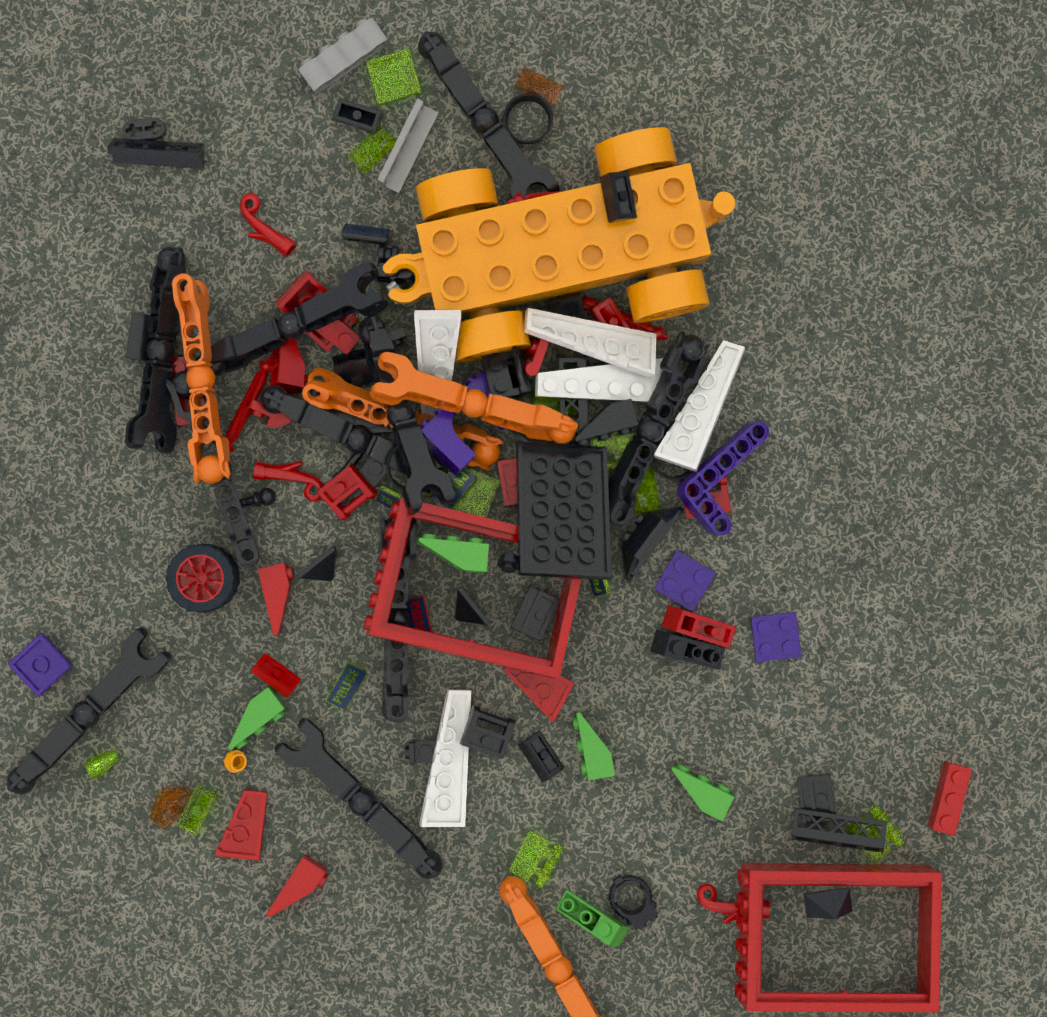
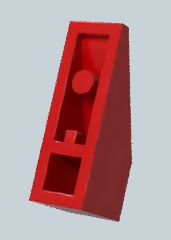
M288 339V343L272 351L270 385H279L286 389L287 392L296 393L306 385L307 375L305 374V364L296 340Z
M287 562L257 569L273 636L281 634L292 586L291 580L294 579L293 569L291 566H287Z
M670 605L667 607L661 626L726 648H730L736 630L735 626Z
M305 854L268 910L266 916L270 918L312 893L317 886L321 888L328 878L325 874L328 868Z

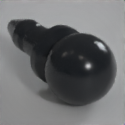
M263 488L260 492L255 491L254 496L239 500L242 507L255 505V503L257 507H261V505L269 506L275 502L276 493L271 488Z

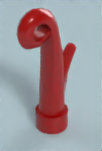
M254 193L245 194L240 201L241 214L250 226L258 232H250L248 237L264 241L275 247L284 257H288L296 248L297 243L290 237L283 236L256 217L253 213L259 209L260 199ZM252 200L254 204L251 208H248V202Z
M256 461L253 479L307 483L304 489L305 498L311 502H317L322 499L318 493L313 496L309 491L313 486L317 487L318 490L323 486L320 479L312 474L294 470L303 464L302 461L282 465H270Z
M703 884L697 889V899L704 908L713 912L730 914L723 919L722 922L724 924L736 920V916L740 915V906H737V902H715L717 891L714 886ZM705 890H709L711 892V898L709 900H707L704 897ZM763 900V919H769L770 902L769 900Z

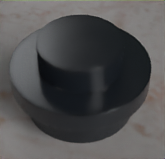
M504 553L498 560L497 565L503 572L514 573L518 570V556L512 553Z

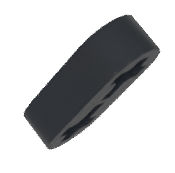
M158 118L130 120L122 127V132L126 139L159 140L165 136L167 130L166 125ZM155 123L161 127L157 131L158 134H154L151 130L146 131V129L153 128ZM131 126L138 130L142 129L141 132H136L134 137L128 133L131 130Z

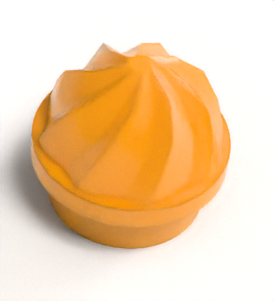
M239 750L230 751L224 759L225 768L232 773L242 771L247 764L244 753Z

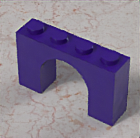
M484 372L478 376L474 374L466 381L467 391L479 389L488 397L489 391ZM437 409L434 412L436 416L431 421L427 418L420 425L427 448L456 476L472 461L476 454L456 435L453 429L452 419L456 412ZM497 426L501 431L505 429L503 427Z

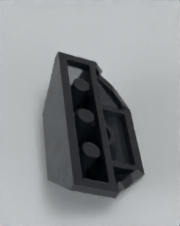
M682 507L648 511L646 514L641 513L634 522L637 526L631 533L628 530L620 540L623 543L621 554L624 575L628 582L633 579L684 511Z

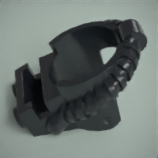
M618 875L613 879L614 884L609 890L610 905L619 917L625 918L628 925H633L636 930H641L648 921H654L658 917L657 904L652 900V891L643 879L635 875H625V877ZM624 882L626 884L638 885L644 892L643 904L636 910L626 911L617 903L618 887Z

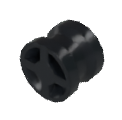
M380 244L378 263H386L390 258L398 255L399 247L393 246L389 248Z

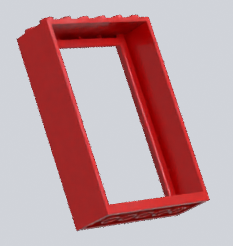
M403 497L394 502L389 517L393 518L392 524L386 527L384 540H388L387 545L381 549L379 562H382L381 570L376 571L373 584L377 585L376 592L371 593L368 607L372 608L370 616L365 617L363 630H366L365 635L548 678H560L581 578H564L546 659L475 643L473 639L466 641L388 622L412 518L518 543V525L423 502L418 513L410 514Z
M741 863V869L737 870L740 892H737L736 900L737 906H740V915L736 916L739 938H736L735 946L736 952H739V961L735 962L738 984H735L734 992L735 998H738L746 1011L939 1012L942 873L930 865ZM763 885L919 887L917 993H848V990H843V993L761 992Z

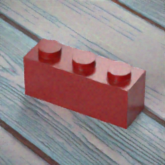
M944 761L927 824L930 829L955 836L972 769Z

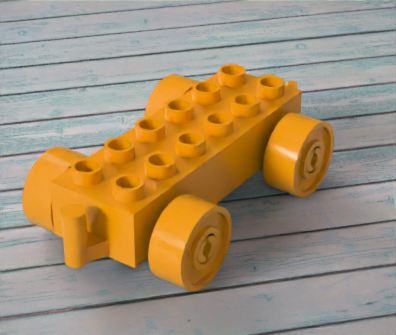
M664 127L647 128L624 133L602 141L594 147L600 177L610 172H629L637 214L635 219L614 223L608 222L601 183L499 206L491 170L476 168L439 175L423 181L415 188L423 220L422 224L416 225L422 252L414 255L398 254L390 258L383 265V271L388 276L396 274L401 269H409L415 274L416 281L407 290L400 288L390 290L389 297L392 301L399 304H412L420 301L422 298L432 297L435 310H461V318L469 316V320L460 322L455 363L481 361L482 356L509 352L513 349L523 350L531 346L529 334L524 333V312L518 310L499 313V309L648 276V279L626 288L634 323L652 322L694 312L710 305L703 272L697 269L678 272L677 269L706 263L711 255L706 230L715 223L723 222L734 210V197L728 192H719L713 201L699 199L691 164L687 163L677 166L678 163L670 129Z

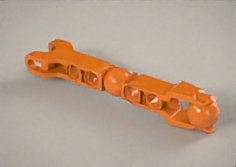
M179 274L173 279L172 289L174 302L180 317L184 356L188 362L186 367L190 368L186 375V381L191 388L189 390V393H191L189 402L193 438L188 441L190 462L193 466V480L195 483L198 484L202 480L207 484H214L221 481L224 476L230 479L231 472L228 464L230 461L229 441L226 437L222 436L217 399L213 394L215 389L212 388L215 384L216 376L210 368L213 366L210 363L212 352L208 324L209 293L207 285L202 281L195 280L188 274ZM187 280L188 283L185 285L183 292L180 289V284L182 281ZM197 286H199L201 289L200 294L197 290ZM195 328H198L199 334L193 338L192 332ZM201 350V358L196 361L195 354ZM203 396H206L207 402L204 406H201L200 400ZM208 418L209 426L204 429L203 422ZM216 441L218 456L207 455L202 458L201 446Z
M384 352L379 355L378 366L381 370L391 374L394 382L375 383L370 390V396L375 401L393 406L404 400H411L458 414L462 410L464 415L470 418L481 416L482 421L520 432L528 438L554 441L559 444L570 442L576 434L578 423L567 415H563L547 406H536L504 396L492 395L491 393L487 397L479 389L467 391V386L417 371L411 361L403 355L391 352Z
M315 368L310 372L308 383L302 391L303 399L309 402V404L322 409H337L374 424H384V427L389 425L391 429L393 428L386 417L387 409L384 408L383 403L371 398L370 391L344 381L338 374L323 368ZM322 376L325 382L316 381L314 377ZM313 389L314 391L320 393V395L316 397L310 395L309 390ZM354 400H361L364 404L358 405ZM382 408L385 413H378L375 409ZM416 411L415 414L419 425L427 418L430 421L434 418V416L429 414H419V411ZM465 423L462 426L453 424L456 435L462 441L464 438L477 441L472 448L476 455L468 466H478L485 471H491L490 465L494 464L500 457L499 445L503 443V440L499 437L488 435L487 431L469 423Z
M507 876L499 886L500 898L510 905L518 927H520L542 967H544L545 976L554 983V987L570 1016L602 1017L596 1011L574 971H572L571 961L563 956L562 950L537 905L527 894L528 888L526 883L519 877Z

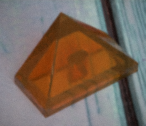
M523 67L514 85L515 88L525 93L536 94L542 97L553 107L564 86L526 67Z
M162 788L158 792L150 815L151 821L165 830L184 814L193 794L185 788Z

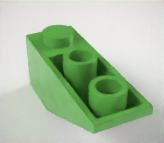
M423 534V538L416 540L417 544L459 571L487 572L489 544L483 543V539L469 538V542H462L460 537L446 536V540L437 539V535Z
M271 686L250 700L228 746L229 750L234 747L239 750L249 742L247 737L252 733L256 736L267 728L265 724L272 719L276 722L285 715L283 710L287 706Z
M576 711L577 716L572 718L575 731L579 730L581 739L576 741L578 752H583L584 761L580 762L582 775H587L588 781L615 776L611 751L581 712Z
M678 763L677 767L671 764V770L701 811L723 822L734 799L733 794L730 793L731 789L720 783L718 786L709 783L711 779L698 773L697 777L690 774V769Z
M568 890L565 891L556 907L558 912L608 946L619 947L630 928L616 917Z

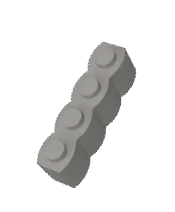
M373 18L360 20L356 24L355 30L350 33L348 31L342 33L337 38L338 41L331 46L330 44L325 45L319 50L317 57L313 59L309 57L300 64L301 67L298 70L315 95L321 93L389 44L388 39Z

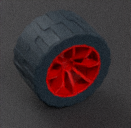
M212 544L190 545L180 550L172 558L167 568V589L171 594V598L180 607L187 609V611L198 613L215 611L224 607L236 595L238 585L240 584V572L232 555L223 550V548Z

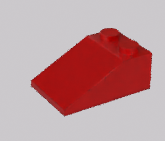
M305 269L275 303L283 313L295 311V307H299L302 303L329 290ZM350 314L340 320L351 327L358 318ZM316 330L307 333L326 352L334 345Z

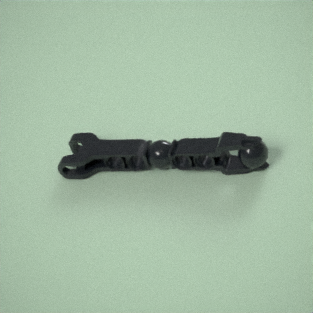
M425 32L418 42L420 55L431 61L439 79L468 119H470L472 128L477 133L482 134L483 140L512 180L510 189L511 199L517 195V192H521V195L525 197L527 189L535 184L544 186L548 192L560 191L558 183L547 168L534 166L528 161L509 132L499 122L497 112L487 106L484 97L465 72L458 59L446 47L444 37L437 32Z
M173 246L163 248L156 258L157 264L154 267L150 283L152 297L148 338H151L146 347V354L149 360H145L138 413L128 421L125 435L127 447L139 449L144 445L146 436L151 431L155 436V448L165 454H169L174 450L177 435L176 426L169 417L171 394L166 386V379L171 381L173 379L174 363L169 362L175 355V346L172 341H176L180 320L173 298L172 282L177 275L186 274L183 249ZM186 280L182 281L180 284V289L183 292L185 289Z
M370 262L357 265L346 272L339 286L302 303L299 307L294 308L295 311L284 312L278 320L272 318V320L264 321L237 335L226 336L211 346L212 360L210 362L213 367L210 368L217 377L222 373L247 367L251 361L288 343V339H298L303 335L304 331L310 333L354 312L371 316L385 309L388 306V300L384 294L380 292L366 294L368 284L378 276L376 265ZM201 354L195 359L196 361L201 358Z
M375 314L367 316L359 323L357 328L358 336L364 345L367 366L370 367L375 383H392L394 378L388 372L380 369L378 359L379 355L384 352L395 353L394 345L386 331L384 322ZM408 400L393 406L383 403L384 408L387 409V420L393 426L394 439L408 478L402 491V497L410 514L419 512L422 507L421 493L424 491H431L436 494L442 505L452 504L455 494L450 477L445 472L434 467L420 425L417 422V418H415L413 405Z
M684 331L678 333L675 344L670 346L660 363L662 373L647 403L646 412L643 413L646 417L639 421V425L636 427L637 436H632L633 440L627 444L608 482L609 514L612 525L624 526L629 521L635 509L636 492L654 457V449L658 447L655 444L660 442L664 436V425H669L668 421L673 418L690 384L697 383L705 364L704 357L709 351V345L704 346V342L696 335H685ZM679 359L689 363L683 375L681 371L676 370ZM662 406V411L659 414V408ZM632 467V472H631V474L629 475L628 472H629L630 468ZM618 509H620L622 515L618 520H616L615 515Z
M188 370L178 372L172 381L166 379V386L170 391L179 417L187 420L193 433L191 412H184L179 397L190 399L191 393H189L191 388L186 381ZM203 396L204 402L206 404L207 398L206 396ZM206 418L204 422L209 426V419ZM205 444L201 446L203 457L207 456L203 451ZM217 447L216 451L212 455L218 456ZM229 462L228 464H229L230 472H231V474H232V466H231V464H230V462ZM224 476L221 481L211 485L215 487V496L238 561L244 566H254L259 561L260 554L236 489L230 483L232 478L230 476V479H227ZM227 485L231 488L232 493L228 498L220 497L219 489L222 486ZM230 507H237L240 514L238 518L231 520L227 517V510ZM248 549L254 553L253 559L250 561H246L243 558L244 551Z
M270 385L261 393V405L268 413H282L302 426L338 443L345 444L346 448L353 453H363L386 465L390 453L397 447L395 443L372 434L363 425H353L330 412L309 404L307 401L290 397L282 386ZM397 450L391 457L389 467L406 474L399 451ZM434 455V457H435V459H436L437 468H439V467L447 468V467ZM424 491L421 494L431 498L430 496L433 493L431 491Z
M381 517L379 521V556L381 549L387 545L384 535L386 527L392 524L393 518L391 517L387 520ZM415 518L411 521L407 538V556H403L400 570L403 576L401 580L397 581L395 589L402 594V600L398 604L392 602L388 619L389 623L406 627L410 626L411 621L410 614L407 611L408 605L405 604L408 601L410 560L416 557L415 532L417 521ZM385 640L382 715L389 721L399 723L404 721L408 715V645L401 644L398 649H394L390 641ZM394 659H398L401 662V668L397 672H393L390 668V663ZM397 705L398 712L393 715L391 712L392 707Z
M144 627L136 629L124 640L121 646V660L84 698L85 700L76 703L72 713L67 715L26 756L20 766L13 768L7 776V789L10 792L23 795L32 791L36 784V779L51 769L88 730L87 728L95 726L100 719V714H104L140 676L156 675L170 662L172 655L167 651L159 653L153 659H147L142 655L140 645L148 635Z
M303 717L298 725L306 736L304 747L301 750H294L286 743H278L275 746V752L291 767H307L345 803L348 801L352 813L357 816H364L362 819L401 858L413 865L420 877L424 879L437 877L443 868V861L440 855L435 851L429 850L422 840L380 801L377 802L373 791L361 787L362 784L325 749L323 731L308 718Z

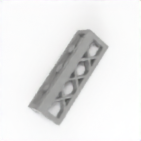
M418 98L377 179L379 185L397 194H400L439 115V112L426 107L424 101Z

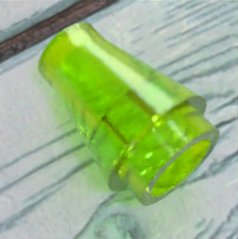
M114 749L103 754L88 758L84 766L92 779L100 778L120 759Z

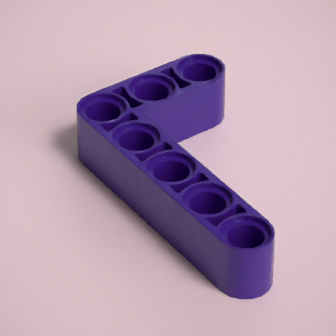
M764 422L745 424L700 464L697 472L693 471L677 487L679 498L711 535L722 536L728 534L732 524L729 517L708 491L767 439L769 428ZM754 427L758 429L757 437H754L753 435ZM738 441H740L742 444V450L740 452L736 448V444ZM722 455L726 459V464L724 467L720 464V458ZM706 470L710 474L708 481H705L703 476ZM689 485L693 487V494L691 496L687 493ZM703 502L707 505L706 513L701 511ZM717 520L721 522V528L719 529V531H717L715 528V522Z

